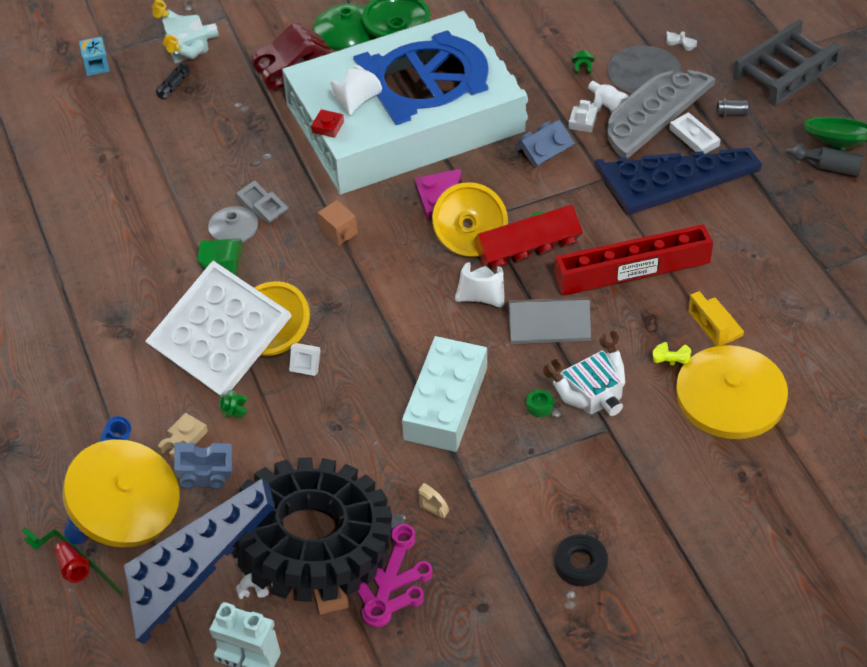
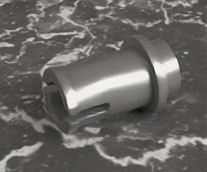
M726 98L718 100L717 114L722 115V117H726V115L747 116L748 101H727Z

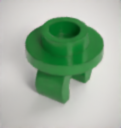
M577 51L571 57L572 63L575 64V74L579 73V67L582 65L586 66L588 69L587 73L591 74L595 56L590 54L589 51Z
M229 390L226 395L223 394L219 402V410L222 411L223 417L229 418L233 415L236 418H243L247 413V409L239 406H244L247 397L236 395L235 391Z

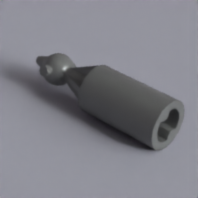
M799 143V146L787 149V153L793 156L796 163H800V160L806 158L819 169L856 177L859 176L864 156L827 147L807 151L803 143Z

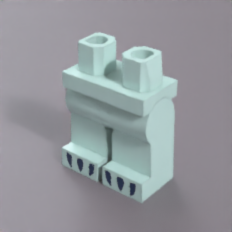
M223 602L209 629L217 645L214 660L231 667H274L281 654L276 633L273 630L274 620L265 618L262 614L250 613L235 608L232 604Z

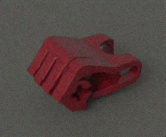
M293 23L271 44L255 51L251 56V64L257 72L263 73L264 84L270 90H277L284 87L283 68L299 64L297 61L301 57L304 60L303 62L332 52L326 41L318 33L303 27L299 23ZM262 58L269 59L263 63L258 64L259 60ZM279 74L276 80L270 81L273 76Z

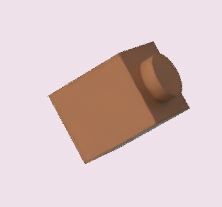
M338 200L317 212L319 230L338 246L358 234L356 216Z

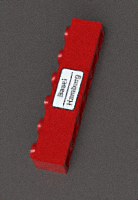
M701 224L555 256L554 277L562 296L709 264L711 262L713 241L705 225Z

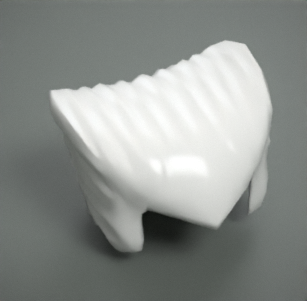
M356 64L352 65L356 69H347L343 83L334 79L331 82L333 89L331 93L344 106L350 116L362 103L380 94L382 91L379 79L373 73Z
M470 262L465 263L461 270L455 301H476L502 307L505 299L502 268L497 266L496 274L486 265L470 272Z

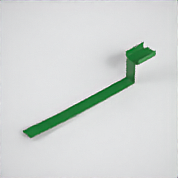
M27 528L22 530L27 535L24 540L35 550L55 535L62 541L69 542L76 551L89 561V565L123 598L122 591L104 572L59 531L53 529L39 539Z

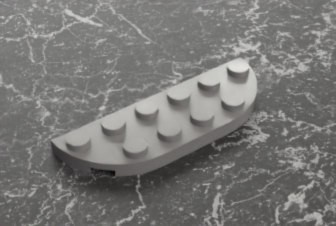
M688 70L687 73L673 74V71H667L651 78L612 112L608 124V139L612 148L622 158L627 157L628 159L713 87L715 78L693 70Z

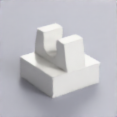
M581 100L580 107H573L569 120V129L592 133L597 118V109L590 108V101Z
M294 343L291 346L289 371L315 376L318 373L320 362V347Z

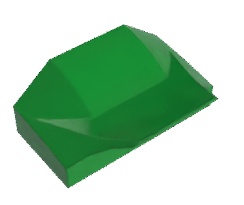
M241 238L214 241L200 240L197 261L205 269L212 261H215L237 276L242 251Z

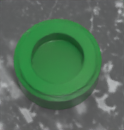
M534 390L528 394L526 409L532 416L545 417L553 410L554 399L548 391Z

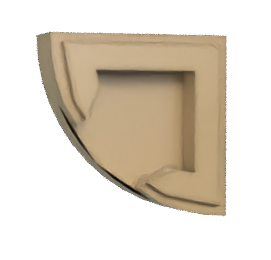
M423 483L418 490L419 506L441 518H445L449 512L447 503L437 491Z

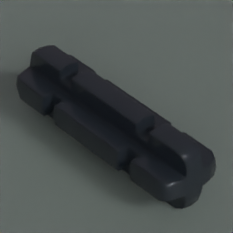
M182 63L178 64L162 82L163 84L157 87V97L167 99L171 92L189 74V67Z

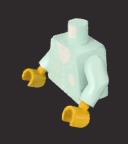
M155 0L152 5V14L155 18L163 16L162 23L165 33L163 45L171 53L174 63L194 59L198 55L206 53L208 51L207 39L219 37L215 23L203 26L198 15L181 16L170 10L166 11V4L161 0Z

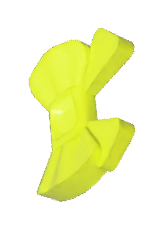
M667 342L657 345L653 350V360L655 363L669 361L670 365H675V361L687 364L691 359V349L687 345H683L677 352H671L668 350Z

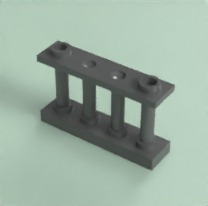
M799 19L745 55L738 57L734 64L733 78L738 80L748 73L769 87L768 102L773 106H777L838 65L842 46L834 42L828 47L821 48L801 35L803 21ZM796 42L813 53L814 56L806 59L789 46ZM780 52L799 66L790 69L773 58V56ZM765 63L783 76L774 80L756 67Z

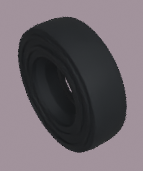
M584 534L572 535L558 545L555 552V568L558 575L565 582L580 587L590 586L600 581L606 573L608 554L606 548L598 539ZM576 552H585L592 557L593 563L588 568L578 569L570 563V557Z

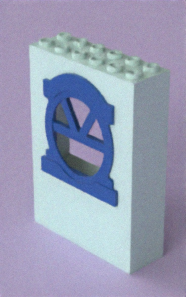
M464 11L282 69L287 106L340 195L525 132V122L528 120L526 112L528 97L525 90L518 86L514 75H510L507 71L504 61L499 60L494 48L488 45L484 34L478 31L474 20L470 19ZM450 55L458 58L465 69L464 74L433 73ZM356 64L373 73L379 79L382 91L380 94L362 103L350 116L344 106L331 93L333 91L331 82L334 79L343 83L347 69H356L352 66ZM413 67L434 98L411 99L400 96L389 89L384 77ZM434 80L460 81L461 83L452 91L443 94ZM321 109L344 115V123L335 138L312 133L311 125Z

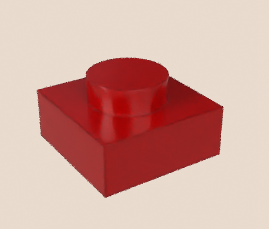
M321 109L311 125L312 133L335 138L344 123V115Z

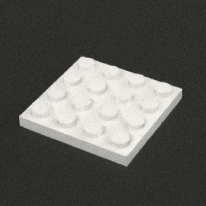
M212 261L145 342L222 397L223 394L226 395L229 390L234 388L292 315L288 310L215 261Z

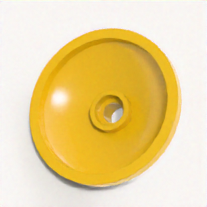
M466 182L456 184L441 194L433 209L432 224L438 240L449 251L463 257H479L473 241L478 233L507 225L508 215L504 203L494 191L478 183ZM468 221L471 227H464L463 222Z
M280 281L266 282L254 288L288 310L292 315L260 355L273 356L289 350L294 343L300 341L309 325L310 308L305 296L295 286Z

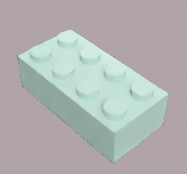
M437 336L434 337L402 418L403 440L457 452L487 370V347Z

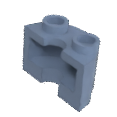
M174 442V471L179 479L180 486L183 488H193L195 486L211 487L213 489L224 487L225 480L232 473V445L212 443L207 448H199L195 443Z

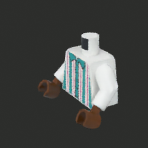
M610 332L612 343L607 342L605 334L601 335L599 339L600 345L606 348L608 353L602 350L563 370V364L559 359L551 361L555 371L551 369L549 364L544 366V375L554 379L553 385L565 404L583 409L588 414H594L604 408L610 416H614L622 410L623 404L619 400L622 397V388L625 385V371L620 351L615 348L619 341L617 332Z

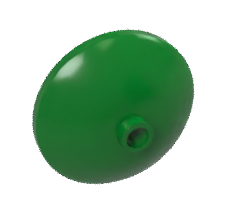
M371 0L365 6L362 13L364 27L378 38L430 22L431 19L430 9L423 0Z
M341 3L333 5L321 12L314 21L313 30L326 41V44L332 50L340 51L377 39L376 36L372 35L364 27L362 13L365 6L361 4Z
M813 117L804 121L803 128L818 142L829 145L832 149L845 151L846 148L858 147L867 143V122L841 117Z

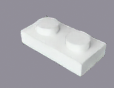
M689 112L670 122V130L695 152L704 151V154L720 146L721 139Z

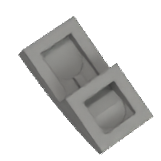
M255 180L236 193V199L245 208L250 209L258 218L269 224L288 211V207L272 191L268 194Z

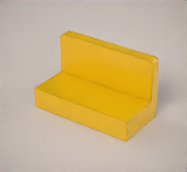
M700 291L690 295L689 314L716 346L725 345L744 335V330L716 298L707 300Z

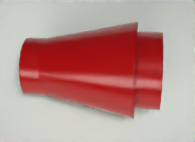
M63 541L55 546L54 553L57 557L62 577L71 583H78L84 580L89 574V561L76 551L69 542Z

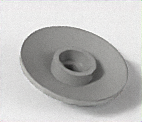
M231 206L216 212L211 217L208 228L210 235L215 240L241 238L243 243L255 235L259 224L257 216L250 209Z

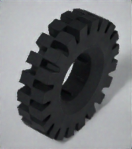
M312 457L298 458L297 470L293 469L288 459L276 462L274 464V473L267 467H264L254 473V481L247 479L242 484L240 492L263 479L270 485L275 508L250 534L244 533L234 544L236 549L232 552L233 558H238L237 566L244 575L252 573V583L261 589H265L273 581L272 594L285 599L292 587L297 588V601L312 602L313 589H319L322 601L337 599L338 586L346 595H350L360 590V580L369 584L377 576V568L382 569L387 560L392 528L391 506H387L388 498L383 490H375L376 482L366 474L357 479L358 469L348 464H345L338 473H335L336 461L322 458L319 469L313 468ZM299 510H321L338 520L339 530L331 536L322 539H303L289 533L283 527V519Z

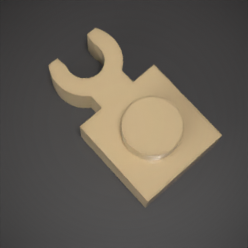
M185 413L167 431L169 438L163 439L159 443V451L163 454L167 449H172L169 455L170 459L174 461V442L196 444L208 432L207 425Z

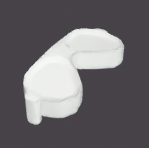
M669 31L666 33V43L669 46L682 44L685 51H690L697 46V40L685 37V32H681L680 35L669 33Z

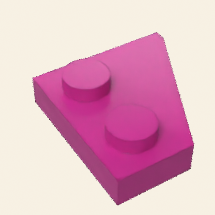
M461 169L414 178L415 187L427 219L432 218L434 206L441 194L448 188L459 184V181H461Z

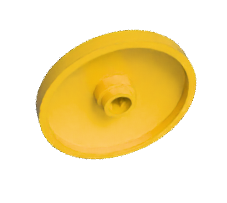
M723 345L707 348L696 353L687 364L682 366L677 378L676 398L684 416L700 430L726 439H746L761 435L778 423L786 408L788 387L780 369L766 356L745 347Z
M106 440L85 448L71 462L62 488L65 509L75 526L86 536L99 543L121 548L144 545L163 534L177 512L180 499L179 485L169 464L154 450L129 440Z

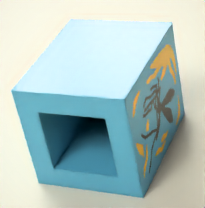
M102 37L79 41L87 76L109 72Z

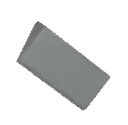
M587 297L508 300L511 344L591 341L590 300Z

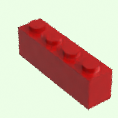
M572 204L478 233L473 241L482 266L486 265L487 267L491 266L492 269H497V266L503 267L507 265L506 261L515 259L516 262L526 260L534 252L539 251L541 255L554 250L553 246L562 244L563 247L573 245L577 243V239L583 231Z

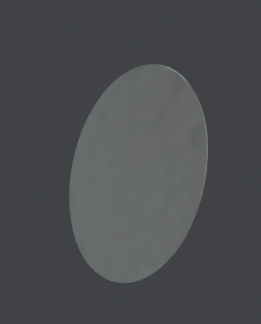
M653 46L626 48L615 54L608 64V75L611 81L621 90L631 94L658 74L667 71H673V74L682 73V67L676 57L663 49Z

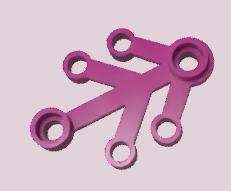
M408 524L397 525L392 530L394 549L385 573L382 569L377 568V576L374 578L379 587L376 598L364 582L360 584V590L355 592L359 594L365 604L362 609V618L371 627L385 626L391 620L393 612L407 605L412 607L420 606L424 601V592L419 586H411L406 590L405 594L389 600L391 592L416 580L426 582L432 578V566L426 561L418 562L414 568L398 575L406 550L413 547L416 541L415 530ZM403 538L408 539L407 541H399ZM421 569L428 570L425 574L419 573ZM412 594L420 595L416 599L410 597ZM375 612H380V613H382V614L379 615V616H373V615H372V614L375 613Z

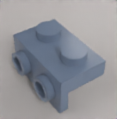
M559 119L552 124L550 121L545 122L537 128L538 132L534 134L531 131L519 138L520 143L515 147V150L517 152L523 150L532 166L536 168L571 148L575 143Z

